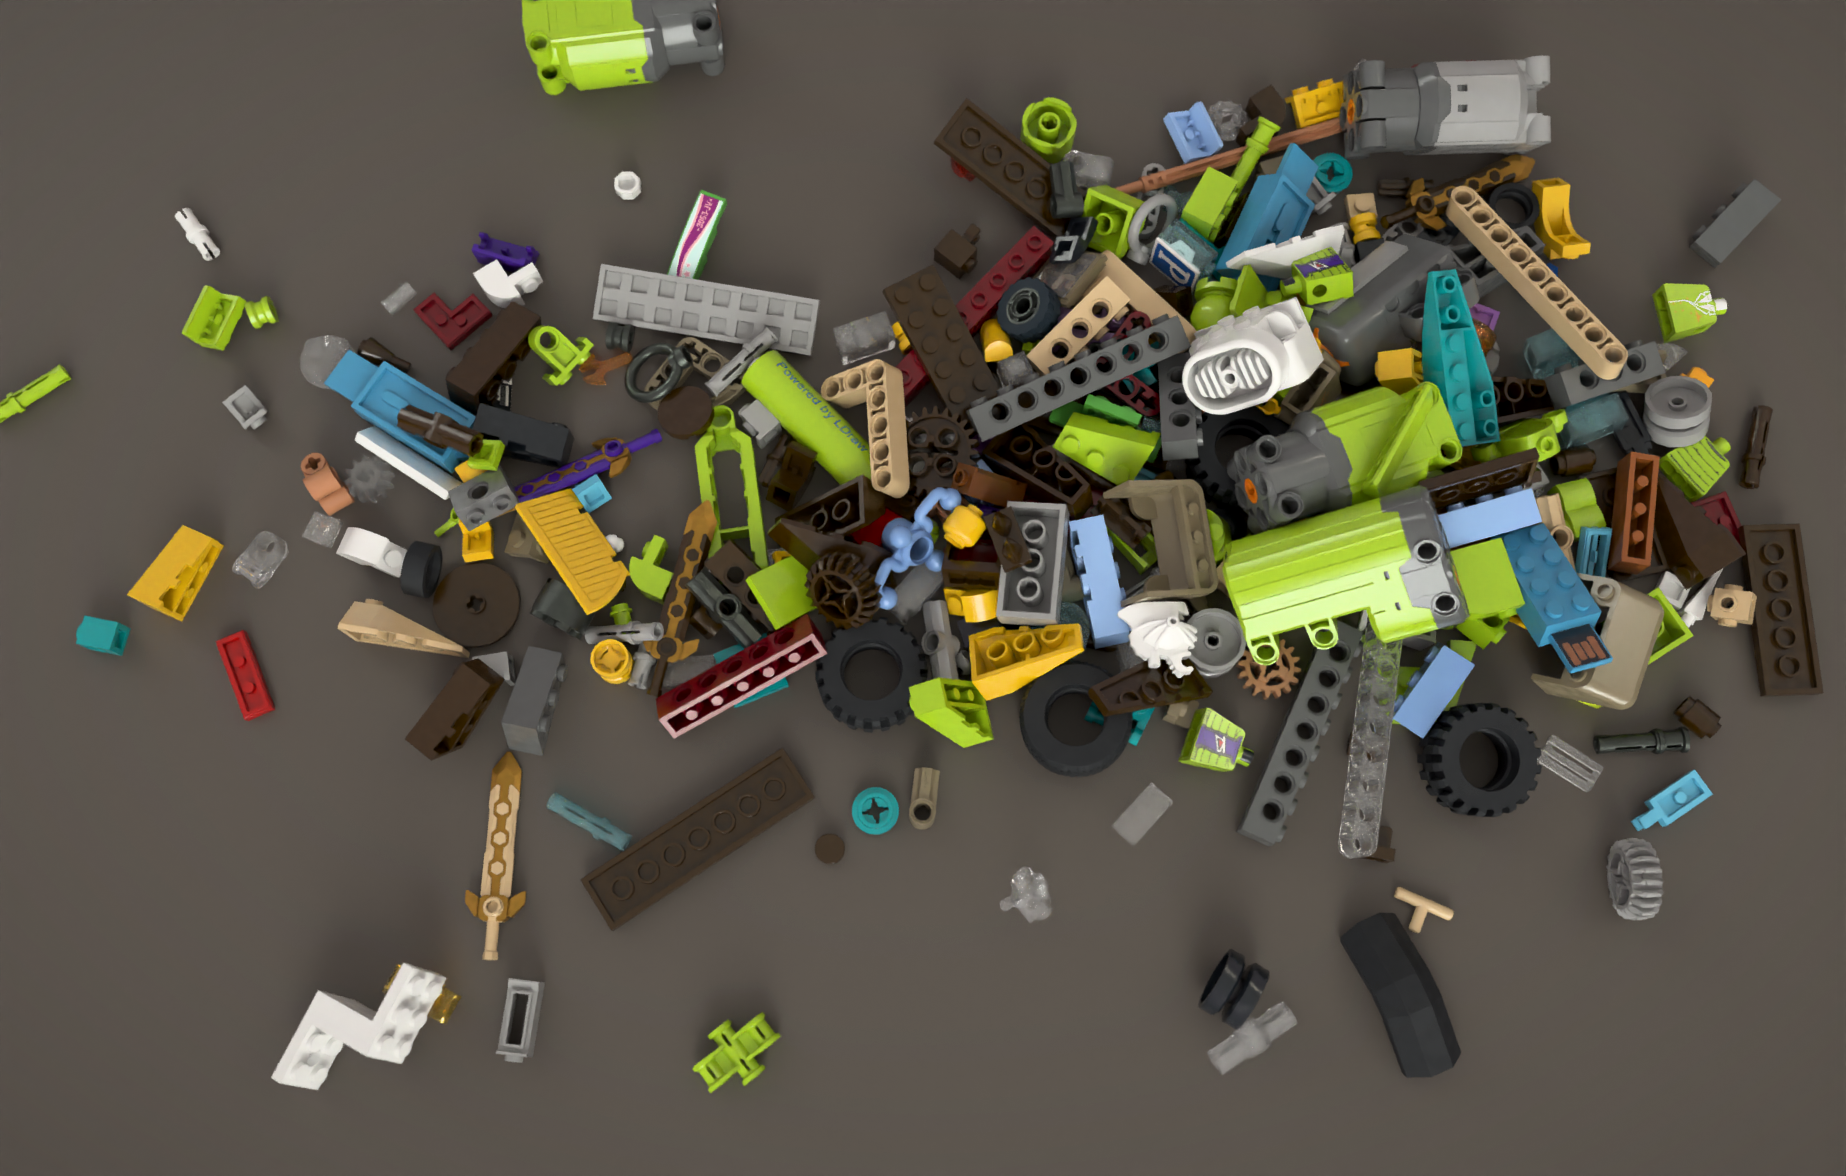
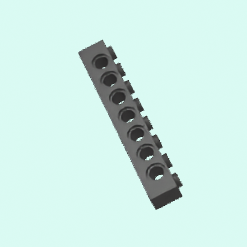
M1164 314L1151 320L1154 326L1143 330L1142 325L1127 331V338L1121 341H1117L1116 337L1100 343L1102 349L1091 353L1090 349L1074 355L1076 361L1065 365L1063 360L1048 367L1050 373L1040 377L1037 372L1023 378L1024 385L1015 389L1012 384L996 391L998 396L991 400H987L986 396L970 402L972 408L966 410V414L976 432L978 441L984 442L1190 348V342L1178 315L1169 318L1168 314ZM1152 333L1160 338V346L1157 349L1152 348L1148 342L1149 336ZM1125 345H1129L1134 349L1135 355L1131 361L1123 357L1122 350ZM1099 357H1104L1109 362V368L1105 373L1097 369L1096 362ZM1074 368L1079 369L1083 373V381L1079 385L1073 383L1070 378V373ZM1048 380L1054 381L1057 385V393L1054 396H1049L1044 391V385ZM1021 392H1026L1031 396L1032 402L1028 408H1023L1018 403V396ZM995 404L1003 405L1006 410V415L1002 420H997L992 415V408Z
M1338 620V641L1332 648L1337 649L1341 653V661H1336L1330 656V649L1323 650L1314 647L1236 831L1268 847L1274 845L1275 842L1280 843L1287 829V826L1283 825L1287 814L1291 816L1296 808L1298 799L1294 798L1298 788L1302 789L1306 784L1309 773L1306 772L1309 761L1314 762L1319 753L1320 746L1316 745L1320 735L1325 736L1329 729L1331 720L1327 719L1331 708L1334 710L1337 708L1342 694L1338 692L1341 684L1348 682L1353 668L1349 667L1353 657H1358L1364 642L1360 641L1363 631ZM1322 629V630H1321V632H1327V631H1329V629ZM1319 674L1329 677L1331 681L1330 687H1325L1319 682ZM1308 700H1314L1319 704V713H1314L1308 708ZM1297 726H1303L1308 730V739H1302L1298 736ZM1287 752H1292L1297 756V766H1291L1287 763L1285 758ZM1276 778L1285 781L1287 785L1285 793L1276 790L1274 786ZM1264 805H1270L1275 809L1276 816L1274 820H1269L1264 816Z

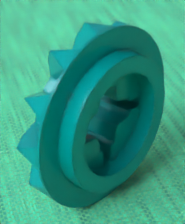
M1324 153L1313 160L1319 166L1315 178L1328 194L1331 192L1338 194L1345 188L1347 189L1353 177L1352 167L1347 159L1336 153ZM1330 166H1332V173L1335 175L1331 181L1327 179V174H1323L1327 173Z
M880 787L865 789L857 795L853 802V820L857 827L867 834L881 835L891 830L898 820V802L894 795L886 789ZM872 799H875L878 808L889 809L880 813L879 823L877 824L873 815L862 814L872 808Z

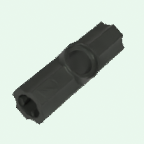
M703 568L685 585L709 611L712 620L720 623L744 649L754 644L765 632L741 607L739 599L735 595L729 594L706 568ZM721 602H726L730 606L731 612L729 616L721 613L719 609Z

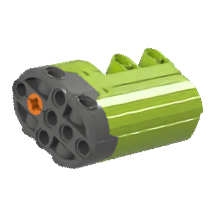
M1420 485L1225 544L1223 549L1224 560L1222 570L1226 587L1251 655L1255 662L1261 665H1271L1278 660L1279 633L1305 627L1315 647L1323 650L1330 649L1338 641L1337 617L1366 610L1376 637L1383 643L1464 623L1470 616L1444 528L1439 520L1428 488ZM1320 629H1329V631H1327V632H1321V631H1318V630H1320ZM1262 645H1270L1271 647H1269V648H1264V647H1261V646H1262Z

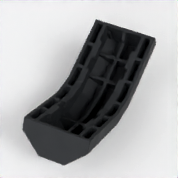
M1378 913L1358 922L1341 936L1340 942L1377 1005L1401 1072L1406 1077H1433L1453 1068L1461 1055V1050L1443 998L1429 968L1396 914Z

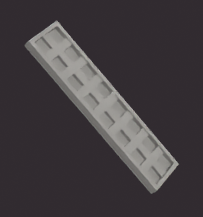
M601 264L593 319L605 322L612 321L623 325L631 324L635 327L742 345L745 343L749 344L767 327L778 339L768 349L812 356L820 300Z

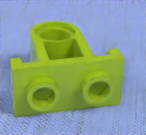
M537 326L530 331L528 336L529 346L555 371L553 374L545 373L542 376L549 385L558 386V384H565L573 374L571 370L577 363L581 365L591 355L589 350L594 345L586 337H578L575 341L579 345L576 347L555 327ZM544 332L548 333L551 338L550 344L546 348L540 344V336Z

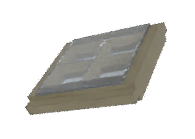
M1084 251L1074 263L1051 264L1049 257L1032 279L1037 278L1047 284L1059 296L1058 300L1061 301L1060 307L1069 309L1077 303L1106 266L1105 262L1108 258L1104 254Z

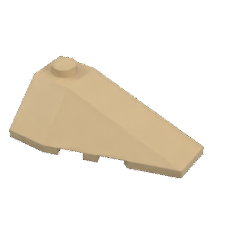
M366 599L365 603L355 601L338 625L340 631L358 642L469 658L470 652L461 645L383 606V602L374 599Z

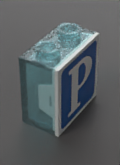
M1176 218L1156 238L1149 263L1176 286H1191L1193 294L1199 280L1208 277V282L1212 280L1211 274L1217 268L1215 262L1219 253Z

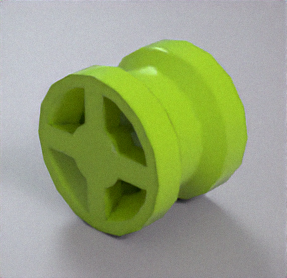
M269 296L262 297L258 302L249 301L245 303L247 315L255 329L261 328L264 323L274 324L279 321L276 308Z

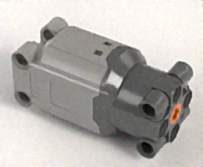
M1532 56L1521 60L1421 62L1414 68H1385V61L1382 60L1361 62L1359 69L1343 75L1344 102L1341 104L1339 121L1342 132H1347L1344 133L1345 159H1365L1370 157L1369 153L1402 152L1405 156L1504 153V155L1528 153L1533 149L1551 143V116L1537 113V91L1550 84V56Z

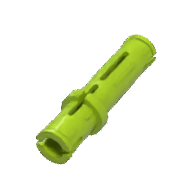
M59 364L15 393L10 392L6 394L7 398L0 402V423L18 412L26 411V407L53 391L61 384L71 380L72 378L66 369Z

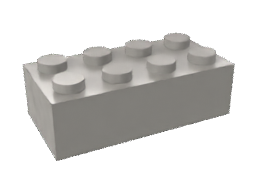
M1007 501V507H1012L1033 562L1007 573L1004 572L1001 565L996 617L1002 624L1057 625L1060 623L1070 516L1067 505Z

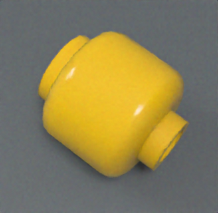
M969 504L967 507L962 505L955 507L942 525L945 532L944 538L959 549L973 547L986 529V523L982 518L983 512L972 504Z

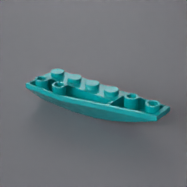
M1452 269L1428 272L1422 330L1423 382L1434 383L1440 390L1462 447L1500 441L1494 385L1457 271Z

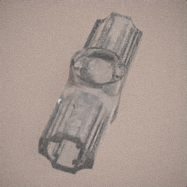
M1281 1001L1266 1010L1259 1017L1247 1020L1238 1030L1234 1029L1231 1036L1208 1050L1207 1054L1215 1068L1223 1075L1248 1057L1251 1059L1268 1049L1272 1045L1271 1042L1298 1023L1289 1007Z

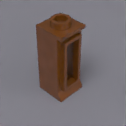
M958 462L951 488L957 489L961 494L1007 508V501H1023L1028 484Z

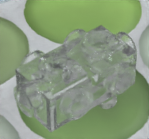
M1022 867L1012 876L1011 895L999 902L1000 908L1006 912L1016 907L1029 923L1036 919L1039 921L1043 920L1053 911V908L1049 905L1052 899L1047 890L1050 886L1040 872L1035 874L1030 867Z

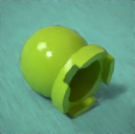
M1208 277L1198 281L1194 293L1197 303L1190 315V324L1196 331L1216 325L1219 320L1231 315L1229 306L1237 287L1236 279L1221 277L1220 282H1208Z

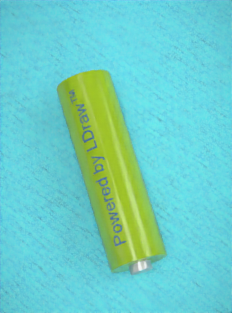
M769 351L761 357L754 359L742 378V386L778 419L781 426L799 444L818 453L816 461L840 485L862 474L871 480L869 443L777 351Z

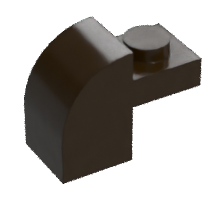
M1272 85L1249 98L1245 113L1251 121L1240 127L1235 140L1240 147L1246 146V139L1251 138L1259 123L1257 121L1259 116L1280 127L1282 126L1286 115V107L1283 99ZM1275 132L1273 137H1276L1279 132Z
M792 440L787 447L782 467L771 479L766 500L787 511L794 509L813 478L816 470L814 464L818 453Z

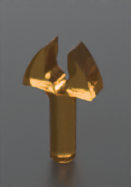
M629 352L602 362L596 360L595 355L591 354L581 364L579 370L581 373H584L590 369H596L593 375L583 377V380L588 384L604 385L606 384L604 380L606 372L629 364L633 358Z

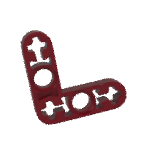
M1141 311L1131 313L1112 338L1116 337L1117 340L1127 338V335L1122 334L1121 331L1123 329L1125 332L1131 330L1133 327V323L1130 322L1131 319L1134 321L1139 318L1142 319L1141 325L1144 330L1151 327L1150 318ZM1128 345V351L1123 357L1128 360L1134 349ZM1099 357L1096 366L1097 364L1102 366L1105 363L1109 365V362L1106 358ZM1132 374L1115 381L1113 386L1107 385L1103 387L1143 417H1152L1160 411L1159 395ZM1128 379L1133 383L1134 390L1130 395L1120 393L1118 384L1121 380ZM1140 388L1144 391L1140 394L1145 400L1150 397L1154 399V410L1149 409L1145 411L1143 409L1144 403L1139 399L1135 401V404L1131 401L1137 395Z

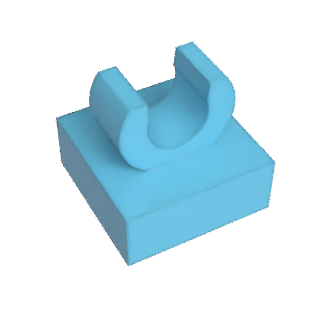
M597 474L589 477L581 484H575V488L572 489L588 513L612 499Z

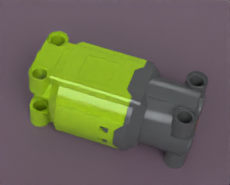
M522 0V23L525 43L532 61L537 64V73L542 87L550 95L562 93L566 88V83H571L579 91L658 82L669 71L671 65L700 62L702 71L709 76L719 75L724 70V43L717 0Z
M1422 382L1401 395L1386 387H1375L1300 412L1293 418L1286 433L1275 437L1264 435L1251 445L1235 451L1234 457L1229 460L1226 469L1229 477L1236 482L1235 496L1238 504L1249 515L1247 524L1250 531L1254 534H1259L1311 516H1319L1374 499L1361 491V487L1413 392L1424 385L1429 384L1432 386L1433 405L1383 496L1416 487L1419 481L1426 480L1433 471L1443 469L1458 461L1462 456V445L1438 387L1431 382ZM1441 448L1445 451L1447 458L1442 456Z

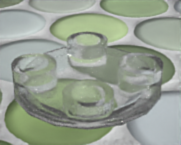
M331 335L316 339L311 338L305 342L304 350L301 354V372L305 379L314 386L329 389L324 384L326 379L348 350L354 353L355 351L344 338Z

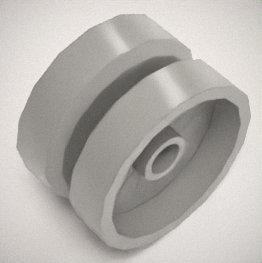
M1670 376L1659 379L1651 384L1645 392L1643 423L1652 441L1666 447H1686L1702 440L1709 430L1712 392L1706 384L1687 376Z
M1219 608L1203 609L1193 614L1186 622L1197 629L1195 634L1197 641L1194 642L1195 647L1188 649V651L1191 652L1190 661L1203 678H1217L1229 672L1243 656L1247 643L1239 620L1230 612Z

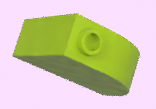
M1502 538L1450 551L1469 609L1470 616L1467 619H1484L1496 615L1500 619H1504L1517 614L1516 609L1523 606L1525 602Z

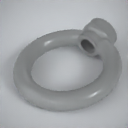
M1157 194L1150 197L1135 213L1128 230L1130 249L1126 257L1142 265L1147 264L1156 238L1151 243L1145 245L1139 242V232L1146 216L1159 205L1166 207L1167 217L1164 227L1157 237L1162 238L1166 242L1170 238L1175 228L1174 225L1177 222L1178 207L1176 201L1168 194Z

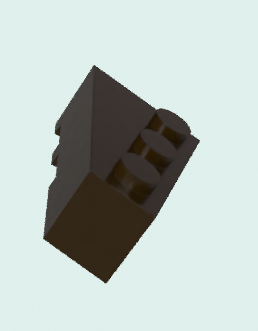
M479 658L460 663L455 668L453 677L405 737V740L431 761L463 748L505 679Z

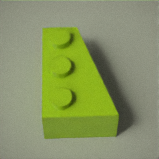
M1073 412L1053 448L1118 486L1136 478L1155 448L1161 433L1136 430L1134 426L1125 425L1124 427L1108 423L1106 419Z
M939 677L909 687V703L915 717L961 747L966 748L994 739L985 698L972 681Z

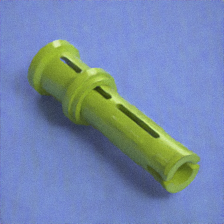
M1261 116L1257 119L1259 123L1251 138L1246 139L1245 145L1247 147L1231 175V178L1238 181L1235 192L1238 193L1236 201L1262 154L1268 152L1269 148L1267 146L1274 133L1279 132L1281 128Z

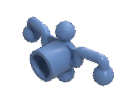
M943 487L933 489L915 510L914 523L904 518H895L884 528L881 543L885 550L893 553V556L883 560L874 580L876 583L881 584L878 591L883 595L879 602L881 609L889 610L898 601V594L893 588L883 587L891 570L901 573L907 570L909 566H919L925 563L930 571H941L945 553L942 550H933L934 542L930 535L933 529V522L927 514L938 501L941 507L948 511H952L955 507L959 506L962 498L957 489H945Z

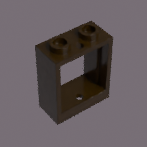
M987 526L979 539L992 540ZM947 541L941 568L944 587L999 590L1001 570L999 557H997L996 563L959 561L957 559L960 549Z

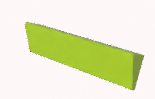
M1424 385L1413 392L1365 479L1361 491L1374 499L1384 495L1433 405L1431 385Z

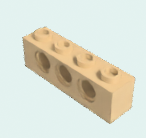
M1106 276L1026 355L1025 361L1027 360L1028 364L1040 376L1050 373L1048 367L1063 360L1065 365H1068L1075 359L1074 355L1088 349L1086 346L1093 339L1098 342L1107 334L1109 329L1106 326L1113 319L1118 322L1127 314L1129 309L1126 306L1131 299ZM1095 306L1104 307L1107 311V316L1104 318L1095 317L1092 313V308ZM1083 326L1087 331V336L1076 338L1072 333V328ZM1057 345L1065 347L1067 356L1061 359L1056 358L1052 354V348Z

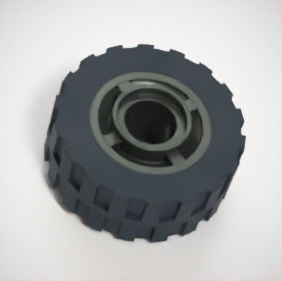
M1028 277L1024 280H1018L1017 283L1009 286V289L1003 293L1001 301L999 300L997 310L998 324L1011 337L1026 344L1027 342L1035 343L1037 340H1042L1057 325L1058 317L1061 314L1059 296L1047 284L1037 278L1032 279Z

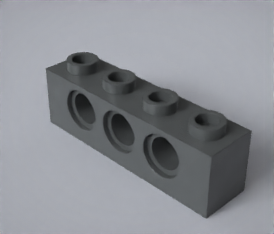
M1640 339L1624 345L1628 351V358L1619 375L1611 380H1605L1597 376L1582 359L1577 361L1579 366L1572 368L1571 363L1554 368L1555 374L1544 378L1554 410L1666 373L1656 342L1652 341L1643 344Z
M1190 352L1178 353L1158 362L1163 461L1198 458V446H1204L1202 428L1197 429V424H1202L1201 409L1196 407L1188 398L1182 382L1183 369L1191 357Z

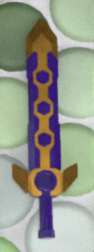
M654 429L651 433L626 444L623 439H617V437L602 438L592 443V446L598 449L597 451L531 481L514 487L515 492L521 503L551 494L607 469H610L609 477L613 478L621 474L630 465L632 460L631 453L654 443L662 442V437L658 429ZM515 507L512 508V509H510V510H508L507 512H505V513L499 515V516H502V515H504V514H506V513H509V512L515 510Z

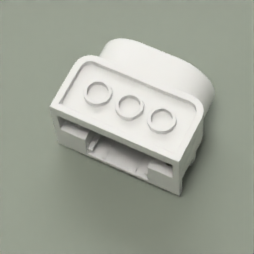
M1297 297L1262 309L1259 306L1252 307L1243 312L1242 316L1234 318V315L1226 316L1219 320L1218 324L1196 331L1194 333L1196 339L1189 348L1191 357L1183 369L1182 382L1185 393L1195 406L1207 413L1224 415L1264 403L1271 399L1277 391L1304 382L1314 373L1324 358Z

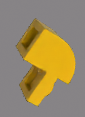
M957 587L943 588L948 614L965 616L966 622H982L996 618L998 590Z

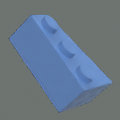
M1437 642L1429 650L1420 670H1416L1407 682L1409 687L1404 695L1399 694L1390 706V710L1393 711L1390 715L1392 719L1422 739L1475 666L1440 642Z

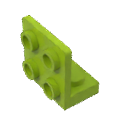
M1244 265L1241 275L1237 280L1234 297L1230 301V313L1236 318L1242 316L1243 312L1252 307L1259 306L1262 309L1297 297V295L1293 294L1284 297L1281 290L1267 292L1251 265Z

